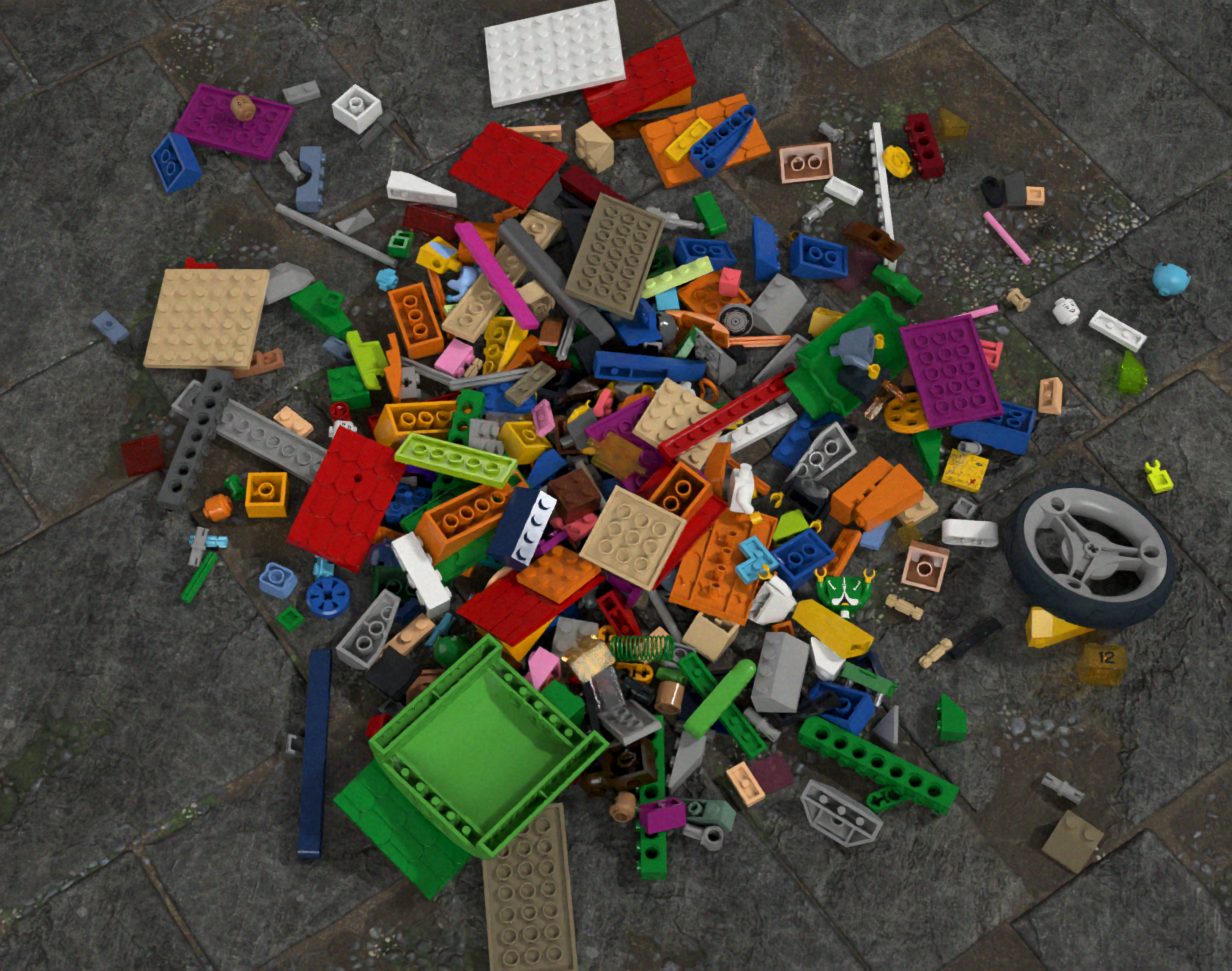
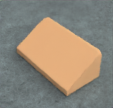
M1058 377L1040 380L1039 412L1061 414L1063 384Z

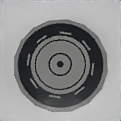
M729 303L719 311L717 322L728 329L729 337H742L748 334L753 327V312L743 303Z

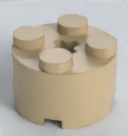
M532 280L523 287L516 289L538 323L549 316V310L555 307V299L537 280Z

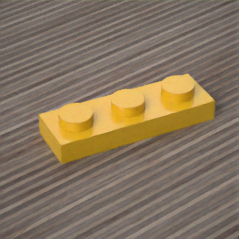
M699 117L665 149L664 154L678 164L690 152L691 147L712 131L713 128Z

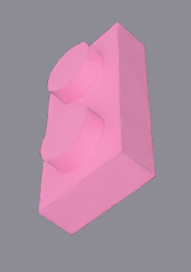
M543 399L531 410L536 433L542 438L555 427L550 402L546 399Z

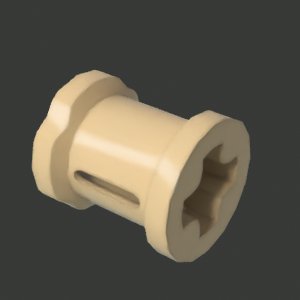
M1019 288L1013 289L1006 298L1008 302H1012L1017 307L1018 312L1025 310L1031 303L1029 298H1025L1020 293Z

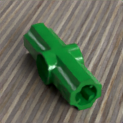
M883 264L877 265L872 272V277L886 286V290L893 297L900 296L912 306H917L922 300L924 293L911 285L909 279L904 274H896Z

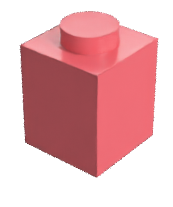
M723 268L719 281L720 295L737 297L741 283L740 270Z

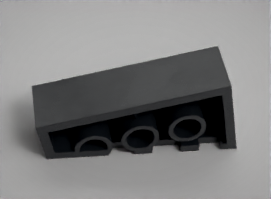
M594 208L561 209L562 227L564 228L574 262Z

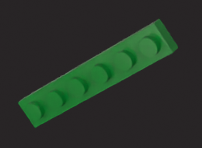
M694 651L680 659L676 664L703 700L719 684ZM732 702L718 719L751 761L767 750L768 747Z

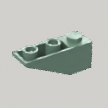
M678 798L685 803L686 823L703 828L706 826H718L722 831L732 830L736 811L726 801Z

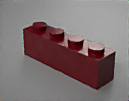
M575 164L560 176L562 188L595 208L600 192L627 203V200L622 195H618L609 186H605L596 177H592L583 168H579Z

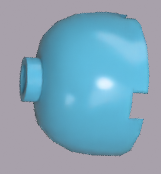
M1158 263L1152 280L1155 288L1159 290V294L1169 296L1182 293L1188 286L1191 276L1187 277V272L1176 265L1168 263L1167 266H1162L1163 263Z

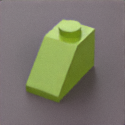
M800 509L789 510L781 516L772 537V548L785 544L809 529V525Z

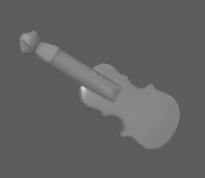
M653 206L645 208V211L666 219L665 229L674 230L680 226L691 229L698 228L699 231H702L705 228L702 222L696 223L679 219L678 214L675 212L667 211L665 213L660 210V207L656 208Z

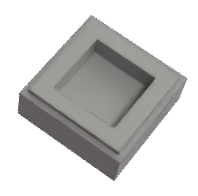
M960 497L951 509L950 514L961 520H969L976 511L977 505Z

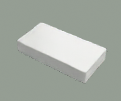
M832 176L824 187L825 192L852 206L863 195V190L835 176Z

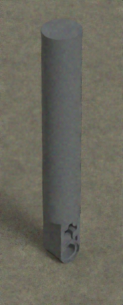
M515 218L508 219L500 225L497 231L500 239L578 325H581L589 335L597 336L601 345L615 336L612 327L597 312L594 305L563 293L569 277Z

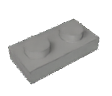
M315 80L283 89L286 102L290 106L321 97Z

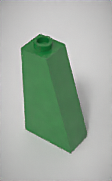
M321 280L289 296L292 309L329 337L334 336L341 341H346L347 332L354 331L353 325L341 308L337 313L321 308L320 302L327 292V288Z

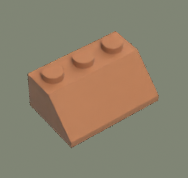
M824 141L776 147L777 166L782 184L832 178L833 164L830 142Z

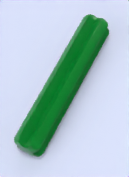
M209 551L181 594L180 598L186 603L192 601L218 559L215 553Z

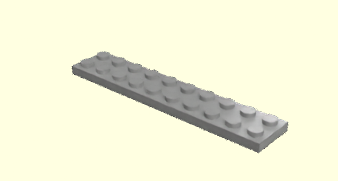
M193 379L172 404V410L189 419L203 384ZM230 398L228 406L223 410L222 421L218 423L216 428V434L311 485L327 453V449Z

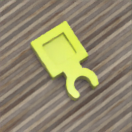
M1154 460V467H1150L1149 463L1146 462L1144 465V470L1148 473L1146 479L1154 494L1171 490L1174 485L1167 471H1160L1159 461Z

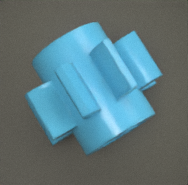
M390 268L379 271L376 282L379 284L380 289L387 291L390 288L394 289L398 283V277L395 275L396 271Z

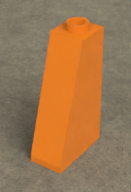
M899 463L855 508L854 519L856 524L866 532L871 531L922 501L924 494L923 486Z

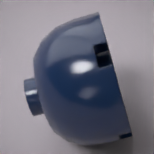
M383 539V542L375 543L368 552L367 565L401 567L391 548V542L394 539Z

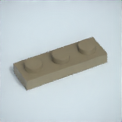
M540 361L504 393V397L519 408L539 388L552 379L556 371L545 362Z

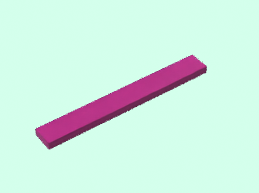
M456 223L454 226L455 231L521 329H537L540 324L471 223Z

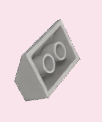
M777 273L750 308L753 312V326L770 335H782L807 303V299L792 280Z

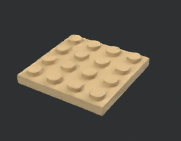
M666 377L632 433L657 448L663 441L717 409ZM723 431L674 460L683 462L698 474Z
M616 485L586 540L579 557L651 593L687 524V520Z

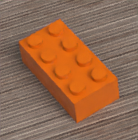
M423 282L388 291L390 307L408 358L416 360L444 352L443 336Z

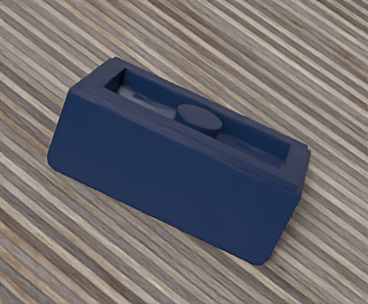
M869 651L854 659L856 666L886 678L878 656L873 651ZM864 686L867 693H869L870 695L878 693L877 691Z

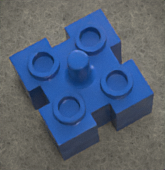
M399 482L392 497L393 502H390L385 513L387 526L402 529L399 524L400 521L427 504L428 500L432 499V489L418 486L417 490H413L411 485Z

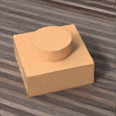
M1026 186V205H1044V187Z

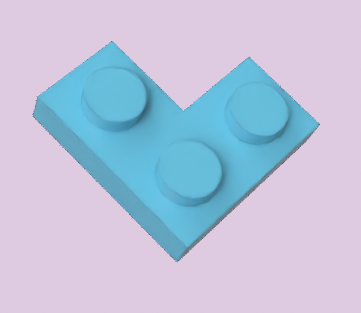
M756 535L739 543L738 548L748 560L736 566L735 572L745 585L759 579L758 570L762 573L767 572L762 568L763 564L769 566L770 572L778 568L779 563Z

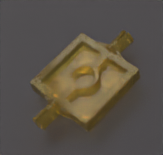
M611 431L601 442L591 437L588 439L586 444L596 449L595 455L591 460V463L623 482L633 471L643 477L646 474L647 470L638 465V460L643 452L639 447Z

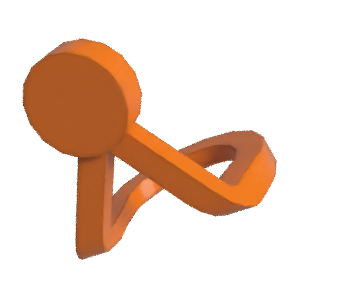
M702 378L699 381L701 389L700 399H704L705 390L703 383H705L713 391V398L705 400V402L708 404L717 402L719 394L716 386L709 379Z

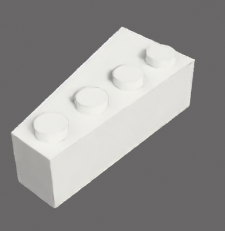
M412 531L392 541L391 548L402 570H407L408 574H406L408 582L412 588L416 587L417 600L420 605H425L427 609L425 615L430 620L449 610L450 597L452 595L448 587L442 585L440 572L432 567L433 561L431 556L422 549L424 545L421 538L415 536Z

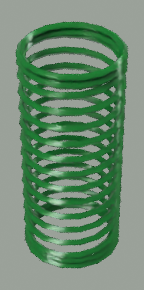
M641 635L640 637L631 636V638L630 636H613L610 640V656L614 662L637 660L639 662L641 660L671 661L674 657L675 647L671 635L666 637L664 635L661 637L659 635L657 637L655 635L653 637L651 635L648 637ZM641 637H642V641H643V642H642V649H643L642 656H641V652H640V650H641V643H640ZM645 637L647 639V655H645ZM654 637H655V640H656V653H655V655H654V651H653V649H654V643H653ZM658 637L660 639V654H658ZM623 638H625V657L623 654ZM628 638H629V640H630V642H629V650H630L629 657H628V653H627V651H628L627 639H628ZM632 638L634 639V655H632ZM636 638H638V656L636 654ZM649 638H651V656L649 653ZM663 638H664V656H663V652H662V639H663ZM614 640H616V657L614 653Z

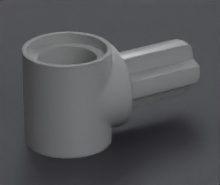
M686 823V826H684L683 835L700 840V844L704 845L706 849L717 851L722 847L723 831L720 827L706 826L704 829ZM717 836L719 840L711 841L708 837Z

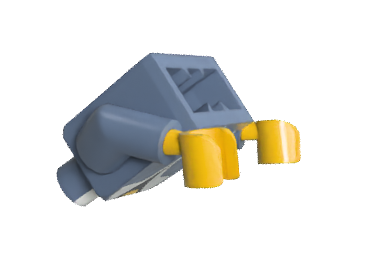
M870 326L858 328L843 333L840 337L839 345L830 346V354L832 357L840 356L845 365H854L864 371L868 370V376L871 379H877L880 366L878 364L869 365V363L873 361L874 349L883 348L885 343L884 337L881 334L874 336Z

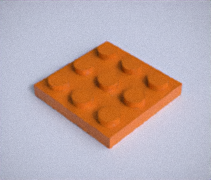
M723 269L705 274L677 290L678 299L690 312L705 315L716 321L719 311L729 303H743L748 307L752 305V300L740 287L736 298L719 294V281Z
M557 544L516 575L519 583L560 604L599 574L601 567L579 557L578 553Z

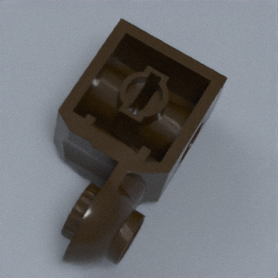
M646 736L626 746L620 741L612 743L602 752L603 771L589 772L578 780L579 786L587 793L589 798H601L605 796L606 790L612 787L617 791H627L658 782L653 743Z

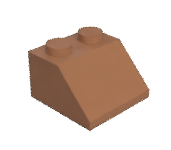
M911 540L901 583L939 592L950 550Z

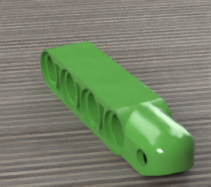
M749 659L739 661L688 718L682 728L699 741L753 679L756 673L755 663Z

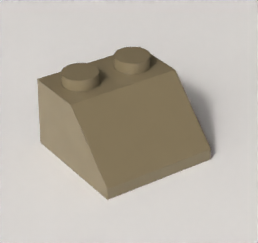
M1067 810L1041 851L1078 875L1099 845L1104 833L1070 810Z

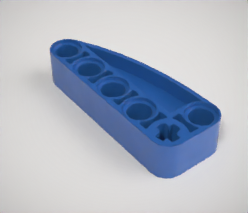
M751 104L742 106L691 147L688 157L689 162L702 176L706 178L713 177L739 151L752 128L757 113L755 106Z

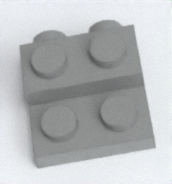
M470 419L469 447L503 455V441L497 440L499 433L498 422Z

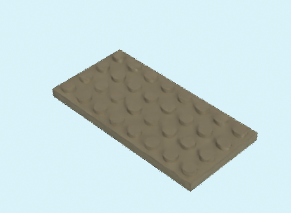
M600 192L563 293L632 320L666 219Z
M563 803L549 804L492 860L482 859L490 971H578Z

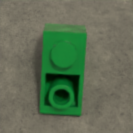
M941 694L939 701H936L935 713H939V720H936L935 726L936 732H939V740L964 741L967 734L966 713L946 694Z

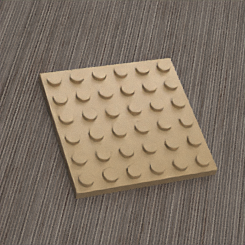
M166 269L143 365L146 368L209 369L211 367L216 369L249 370L270 276L268 269Z

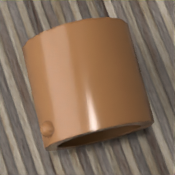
M672 681L659 683L654 708L667 715L679 714L685 688L681 684Z

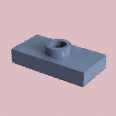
M106 310L91 320L92 324L114 345L130 335L128 330Z

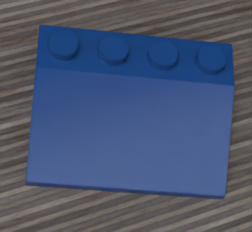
M1000 400L1004 411L1002 416L953 425L950 435H954L959 439L965 438L979 442V444L990 445L995 449L1008 450L1013 454L1025 455L1037 410Z

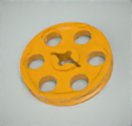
M917 392L898 396L885 407V421L890 429L899 433H917L929 429Z

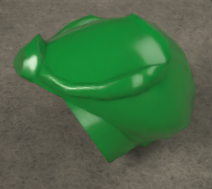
M438 634V638L433 645V655L441 666L448 669L474 645L466 634L450 636Z

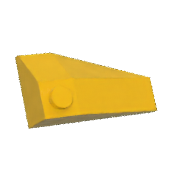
M494 316L487 325L484 332L486 348H484L483 354L486 357L482 375L502 372L518 352V345L527 338L529 330H522L514 317Z
M1041 607L1031 608L1025 624L1028 647L1044 648L1096 630L1066 622Z

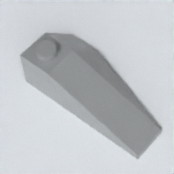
M837 421L819 433L786 478V483L792 478L803 479L807 476L818 481L857 452Z
M384 589L336 647L338 659L354 669L369 670L381 655L401 598Z

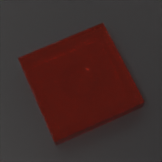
M158 434L120 444L129 478L166 468Z

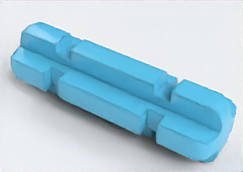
M190 535V545L194 542L195 535ZM207 535L206 547H217L218 545L221 548H226L228 546L227 536H219L217 538V536Z

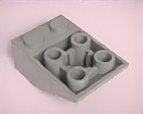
M697 329L694 360L705 361L704 372L710 380L720 385L736 373V362L709 337Z

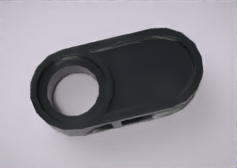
M993 176L985 177L981 184L985 200L990 207L999 208L1003 205L1005 198L999 181ZM992 183L994 187L989 188L985 184Z

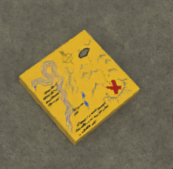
M952 448L941 482L978 494L989 460L972 454L960 453L957 449Z

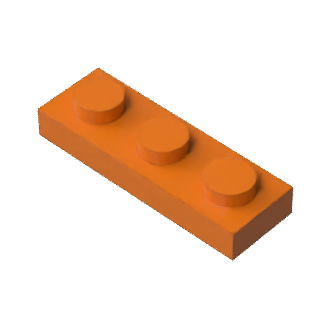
M843 528L831 549L836 554V557L824 566L827 570L825 577L840 576L862 537L859 530ZM822 569L818 572L819 576L823 574Z

